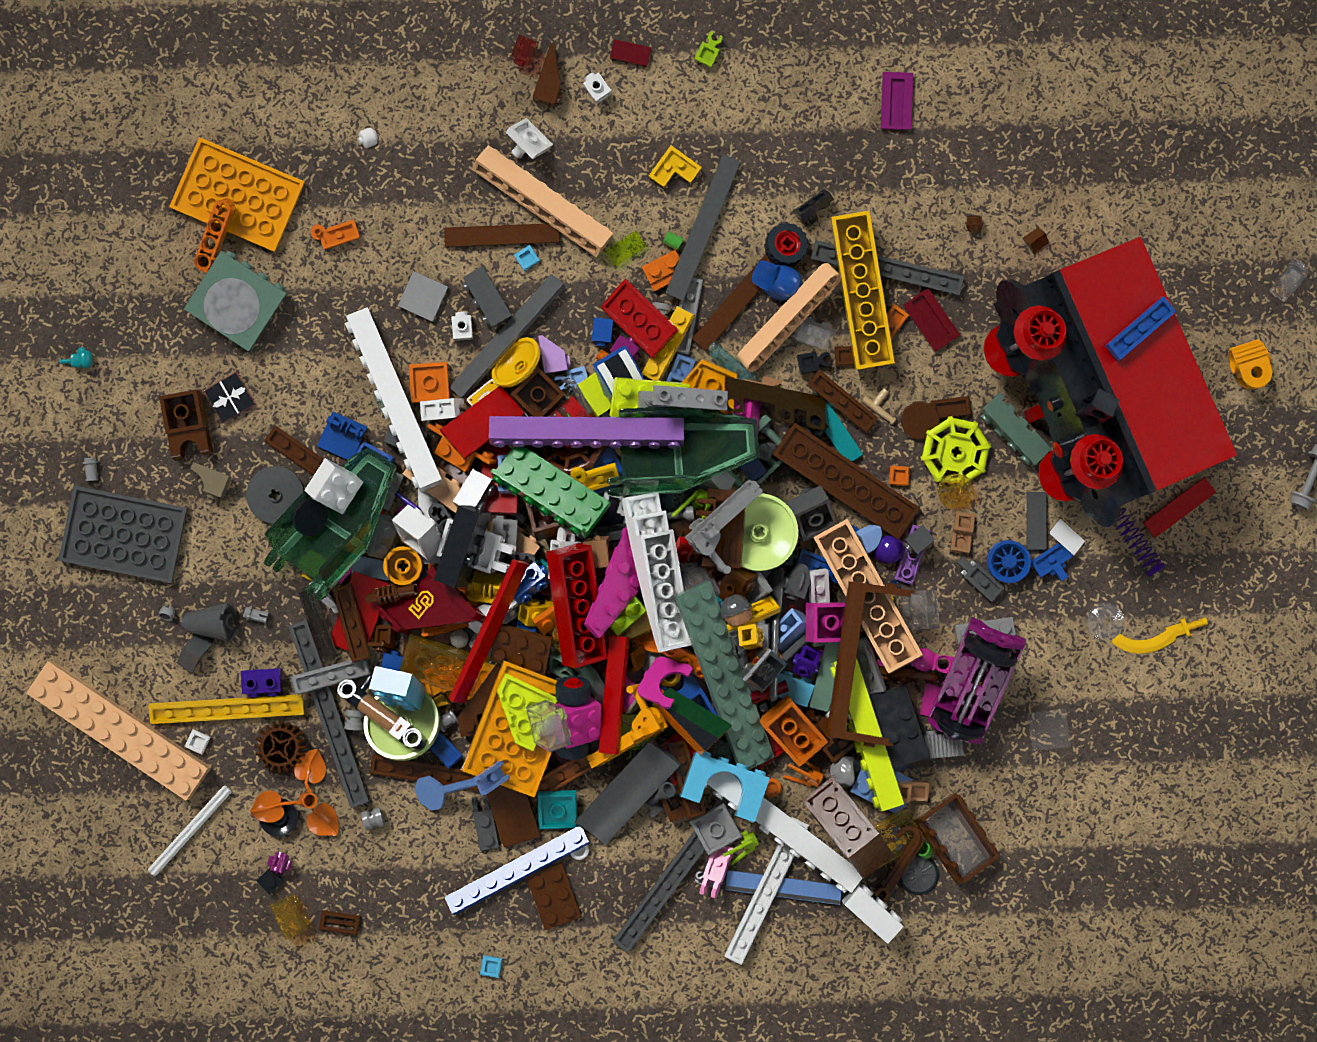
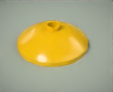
M528 337L518 339L492 368L494 382L501 387H512L525 381L538 365L540 359L539 344L534 339Z

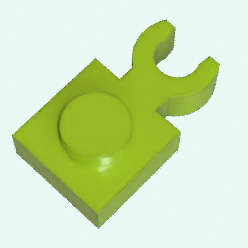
M713 31L708 34V44L702 41L694 58L695 61L712 68L720 49L715 47L722 42L721 35L717 41L712 40Z

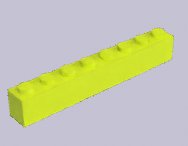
M856 658L848 712L850 720L848 728L850 732L882 737ZM837 661L831 663L832 667H830L833 679L835 678ZM855 741L856 752H860L862 760H860L863 772L866 771L868 779H866L868 789L872 790L874 794L872 802L875 809L878 808L879 811H885L904 805L885 745L875 744V747L863 746L864 742Z

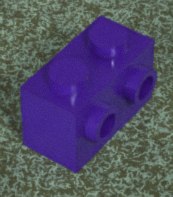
M282 668L241 671L242 694H247V697H259V693L266 692L267 696H277L278 692L283 691Z

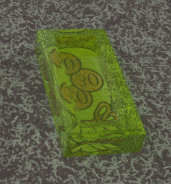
M635 230L604 252L614 267H617L647 247V245Z

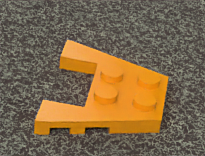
M701 359L681 383H688L690 385L689 388L725 391V376L737 379V373ZM734 399L728 401V405L732 409L734 408Z

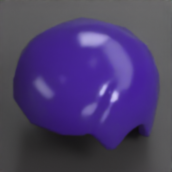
M890 535L881 537L880 543L873 550L875 558L883 564L899 562L904 557L905 552L903 542Z

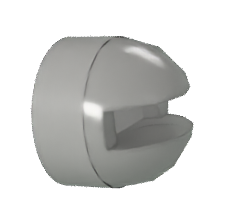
M168 605L162 606L158 616L165 621H172L175 616V609Z

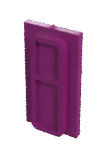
M882 73L880 129L911 130L913 73Z

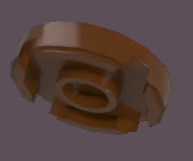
M915 401L904 408L901 414V425L908 436L914 439H925L927 430L930 431L939 425V416L932 404L925 401Z

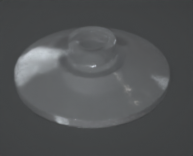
M1108 602L1098 603L1089 610L1086 617V626L1090 634L1096 639L1103 641L1112 640L1122 632L1124 616L1116 605ZM1104 618L1109 619L1110 622L1108 625H1104Z

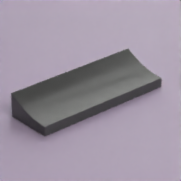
M652 737L574 823L589 831L606 845L681 763Z

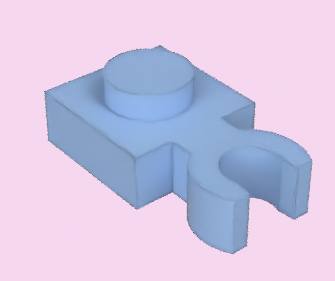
M585 366L566 371L567 377L559 375L554 379L555 381L561 379L564 382L559 387L561 390L565 389L564 385L566 383L573 390L588 375Z

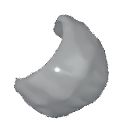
M844 755L835 763H832L830 775L834 777L842 788H849L854 784V773L858 772L861 766L855 757Z

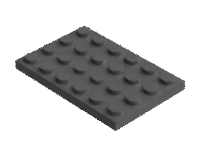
M74 486L58 561L173 583L188 508Z

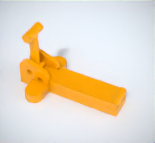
M639 684L630 685L626 688L628 693L633 694L641 711L632 722L633 730L620 737L619 755L644 740L661 734L668 727L661 711L657 707L648 708L645 700L638 695L637 688ZM598 750L589 754L587 760L590 761L591 768L602 766L619 755L598 753Z

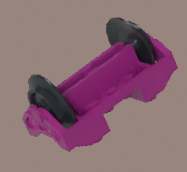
M971 617L946 678L943 680L927 722L952 739L981 744L1025 647L1026 639L1017 635L1005 634L990 628L981 620Z

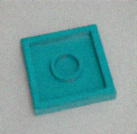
M576 790L538 791L539 829H570L578 827V824L574 823L577 819Z

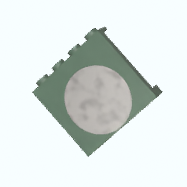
M229 250L227 252L221 251L184 310L247 351H252L260 334L284 297L289 293L285 291L286 287L276 282L273 284L270 282V277L260 271L258 274L252 270L254 266L248 262L243 261L241 263L236 259L237 255Z

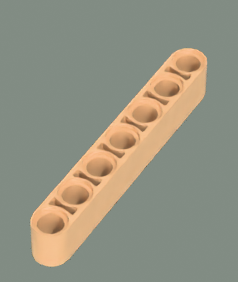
M829 263L822 264L798 289L797 293L790 297L740 350L737 355L738 361L749 372L759 369L840 283L841 275Z

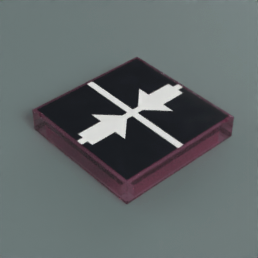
M237 371L203 390L222 424L256 405Z

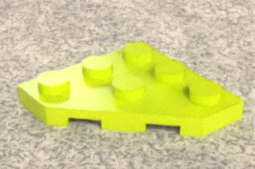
M505 673L498 686L497 693L513 740L516 744L534 751L555 707L556 697Z

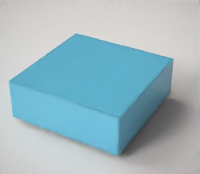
M530 245L514 254L524 272L540 262Z
M483 955L480 975L499 978L503 958Z

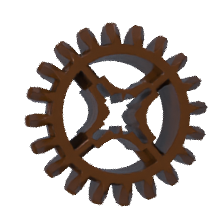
M274 721L272 722V728L269 725L265 726L267 732L264 730L259 731L263 738L256 737V740L261 742V744L254 745L255 748H260V751L256 752L255 755L262 754V758L258 761L260 763L264 760L266 761L264 768L271 764L270 771L272 772L276 767H278V773H282L283 767L286 772H289V765L294 769L296 767L295 761L299 764L302 762L299 756L305 757V753L301 752V749H307V746L301 745V742H305L306 738H299L303 732H295L298 728L297 725L290 729L291 722H287L284 727V721H279L278 727ZM275 731H284L291 736L283 740L275 734ZM270 736L273 747L267 752L266 741ZM288 741V743L285 744V747H284L285 750H284V751H283V750H279V751L277 750V751L273 752L274 750L277 749V748H276V746H278L277 743H280V744H281V743H285V742ZM295 741L296 750L293 757H291L289 745ZM280 754L287 762H276L270 757Z

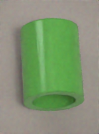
M668 231L663 243L678 251L684 239Z

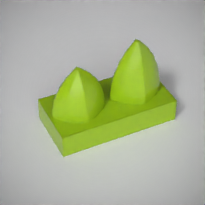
M637 596L631 599L610 625L617 636L624 633L647 612Z

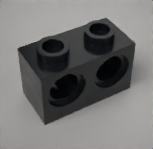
M1098 388L1082 398L1075 415L1091 425L1097 426L1116 415L1119 399Z

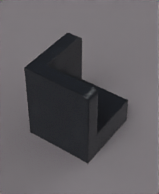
M813 415L810 417V422L813 425H821L822 421L818 416ZM806 417L802 420V423L812 432L811 434L817 438L829 427L825 423L823 430L810 428L806 424Z

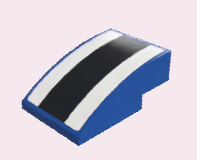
M626 346L620 347L592 364L603 393L608 397L610 404L615 377L644 380Z

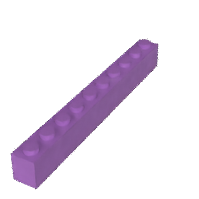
M489 416V443L495 447H504L505 445L523 447L524 445H532L533 447L540 448L544 445H551L552 447L560 448L563 445H569L573 448H580L582 446H590L592 448H600L602 446H610L611 448H620L621 446L640 448L641 446H649V448L656 449L660 448V446H668V448L677 449L684 445V418Z

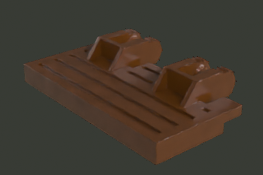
M707 488V497H715V499L698 498L696 503L702 505L714 504V511L736 490ZM746 507L719 531L721 537L714 550L725 565L730 568L741 569ZM698 510L696 515L709 516L713 511ZM693 550V554L703 555ZM702 558V566L717 567L711 558Z

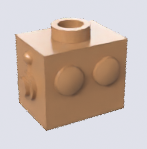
M596 535L586 538L583 544L592 546L594 567L598 569L607 567L612 557L610 536Z

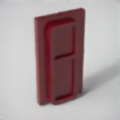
M929 288L903 304L934 352L960 336Z

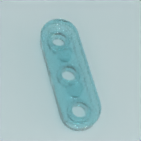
M712 342L709 346V354L716 360L720 358L724 361V366L732 372L735 370L740 374L739 378L741 380L744 378L756 381L757 375L749 372L720 345Z

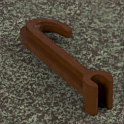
M906 825L896 834L898 839L906 831H911L914 836L882 885L876 890V896L881 891L886 892L883 901L889 899L891 891L922 847L924 842L923 833L914 825Z

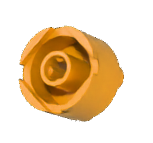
M401 546L394 548L387 554L383 562V569L387 578L393 583L408 585L420 579L424 571L422 557L412 548ZM403 561L406 564H408V567L405 568V571L399 568V565H401Z

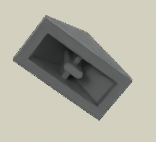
M195 634L183 647L176 663L192 674L214 642L206 636Z

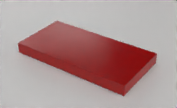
M627 279L622 281L600 307L654 359L679 331Z
M499 386L442 427L440 432L465 460L489 442V416L523 417L525 413L506 390Z
M489 442L483 447V450L493 453V457L498 459V455H508L510 452L505 446L495 447L490 445ZM482 461L481 474L492 479L490 471L492 468L495 470L498 468V461L496 464L490 465ZM496 484L495 492L492 497H488L484 510L494 515H517L519 495L515 496L512 493L499 494L498 484Z
M353 571L350 583H352L367 641L370 642L380 611L376 608L378 606L377 601L366 603L365 595L373 593L374 588L388 586L390 583ZM338 614L328 644L349 651Z

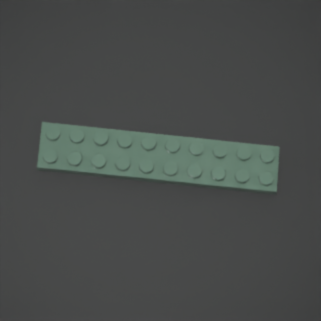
M706 580L675 595L677 606L718 717L732 725L725 735L735 763L748 766L747 770H751L774 758V754L765 729L759 721L761 718L755 704L753 705L748 683L741 676L743 669L740 668L736 656L732 653L733 647L728 636L725 620L721 618V609L712 584Z

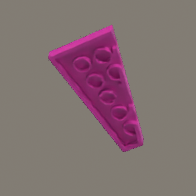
M627 525L621 532V540L614 549L605 571L604 581L598 588L597 598L592 603L584 625L596 638H600L641 589Z

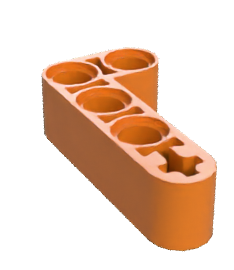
M231 199L219 200L213 206L194 261L197 269L203 272H208L220 253L235 211V204ZM224 204H225V208L227 209V211H225V212H223V211H224V208L221 207V206L224 205ZM216 221L221 223V230L215 228ZM209 239L214 240V242H215V247H214V248H211V247L209 246V244H208V240H209ZM203 256L208 259V266L202 263Z

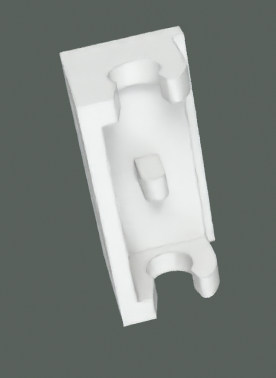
M450 398L421 401V421L457 418V416L463 413V411L459 410V405L464 404V399Z

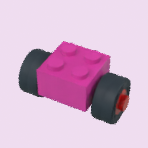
M578 676L563 677L556 682V700L559 702L555 704L556 753L564 759H582L590 754V743L600 739L601 704L591 697V684L589 680Z

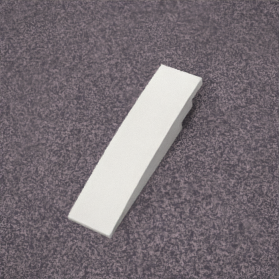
M652 492L622 498L635 568L658 652L690 646L692 643L674 597L684 592L673 529L669 530L666 510H661L659 493Z

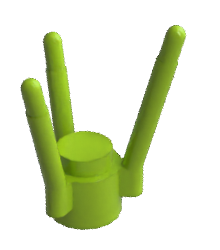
M703 489L695 490L693 495L671 517L674 518L692 501L695 511L697 508L703 509V507H705V511H709L712 504L702 505L696 502L698 498L711 499L712 497H707V491Z
M746 830L740 833L743 837L740 839L741 845L722 855L726 857L744 848L745 851L732 860L730 865L735 864L748 853L756 850L755 847L759 846L753 831L748 833Z

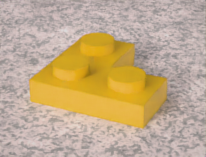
M671 145L648 177L663 188L675 173L691 184L702 167Z

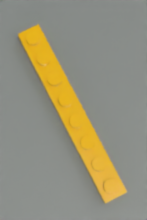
M303 694L149 703L148 705L150 724L304 715L305 713Z

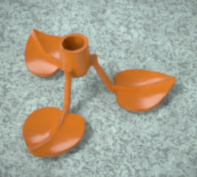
M313 749L306 752L305 757L300 756L299 759L302 762L300 764L296 762V767H294L295 777L298 780H305L304 784L307 791L302 793L297 801L281 802V797L277 792L271 790L264 791L258 795L250 810L253 817L263 822H276L284 816L282 806L300 804L302 807L311 808L313 811L306 819L310 832L320 836H336L338 834L339 824L335 810L327 803H320L316 807L317 797L311 793L312 790L308 785V781L310 783L320 782L326 774V765L320 751Z

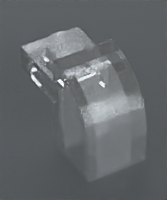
M1293 257L1269 291L1285 302L1306 278L1309 268L1303 262Z

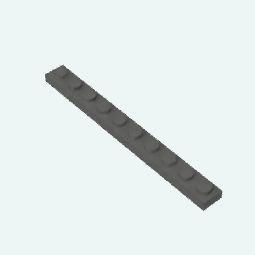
M308 620L288 626L304 673L323 668L324 666ZM328 686L311 691L350 808L369 802L331 687Z
M724 797L722 800L718 798L711 807L713 809L724 803L730 815L734 811V809L728 806L729 801ZM695 830L612 942L627 953L705 850Z

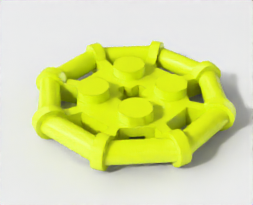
M949 416L948 419L930 431L927 430L923 454L920 457L931 472L935 482H944L964 487L966 483L981 473H985L991 443L987 441L976 421L970 422ZM955 426L966 428L968 431L966 434L958 433L955 431ZM950 427L949 434L943 438L937 436V434ZM972 433H974L981 445L976 446L970 438ZM935 439L938 441L936 454H930L933 440ZM958 446V450L961 451V454H957L956 457H953L954 454L951 453L952 449H955V447ZM981 450L979 463L977 464L974 462L976 452ZM931 459H938L939 463L942 465V469L940 471H938V469L936 468L935 464ZM971 465L975 467L974 470L963 476L962 471ZM947 470L955 471L958 474V478L944 474Z

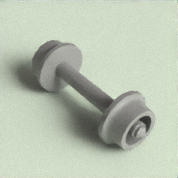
M1317 444L1314 445L1311 451H1308V455L1314 457L1315 461L1301 493L1291 491L1292 498L1290 503L1295 505L1297 509L1309 510L1311 505L1316 502L1315 499L1308 495L1317 476Z

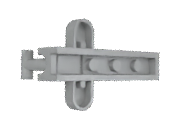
M746 481L709 516L692 522L689 526L691 532L685 536V539L696 552L709 555L720 572L728 574L731 572V568L725 565L714 551L721 537L719 531L758 495L762 494L763 491L759 488L760 486L756 481Z

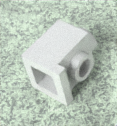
M599 72L596 75L590 73L584 78L583 86L596 105L612 94V90ZM599 83L600 87L595 89L593 88V84Z
M467 312L455 313L456 316L451 317L453 340L473 339L471 315H467ZM460 322L465 323V327L463 329H460L458 327V324Z

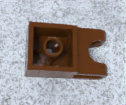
M202 389L159 396L172 459L180 461L185 457V445L190 440L197 444L202 455H211L213 447ZM184 408L187 410L186 415L181 413V410H184Z

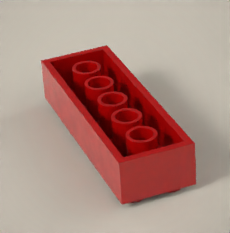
M576 543L547 551L546 556L562 665L578 668L607 659L604 634L600 638H596L584 625L591 605L595 602L598 595L592 546Z

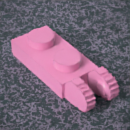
M725 846L710 855L703 875L700 894H706L710 881L714 883L711 897L716 899L733 854L726 857L722 855L733 849V847Z

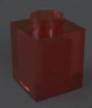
M519 35L511 53V59L514 60L513 63L521 67L525 65L530 66L538 46L537 41Z

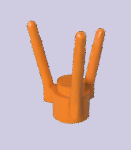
M809 760L805 762L811 768L807 772L791 764L787 765L794 771L804 775L805 780L783 775V778L805 784L808 787L814 786L817 788L824 775L819 772L820 768L814 766Z

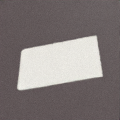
M1061 519L1050 531V534L1073 555L1076 554L1085 542Z

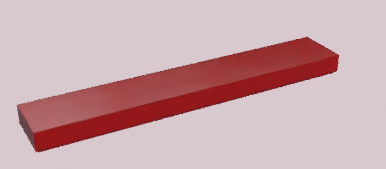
M609 636L598 753L619 755L630 637Z

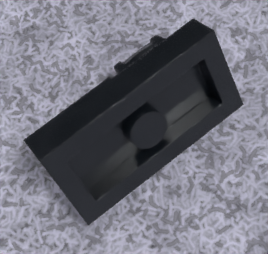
M823 189L793 212L799 219L811 226L818 220L816 211L828 207L834 198L831 193Z

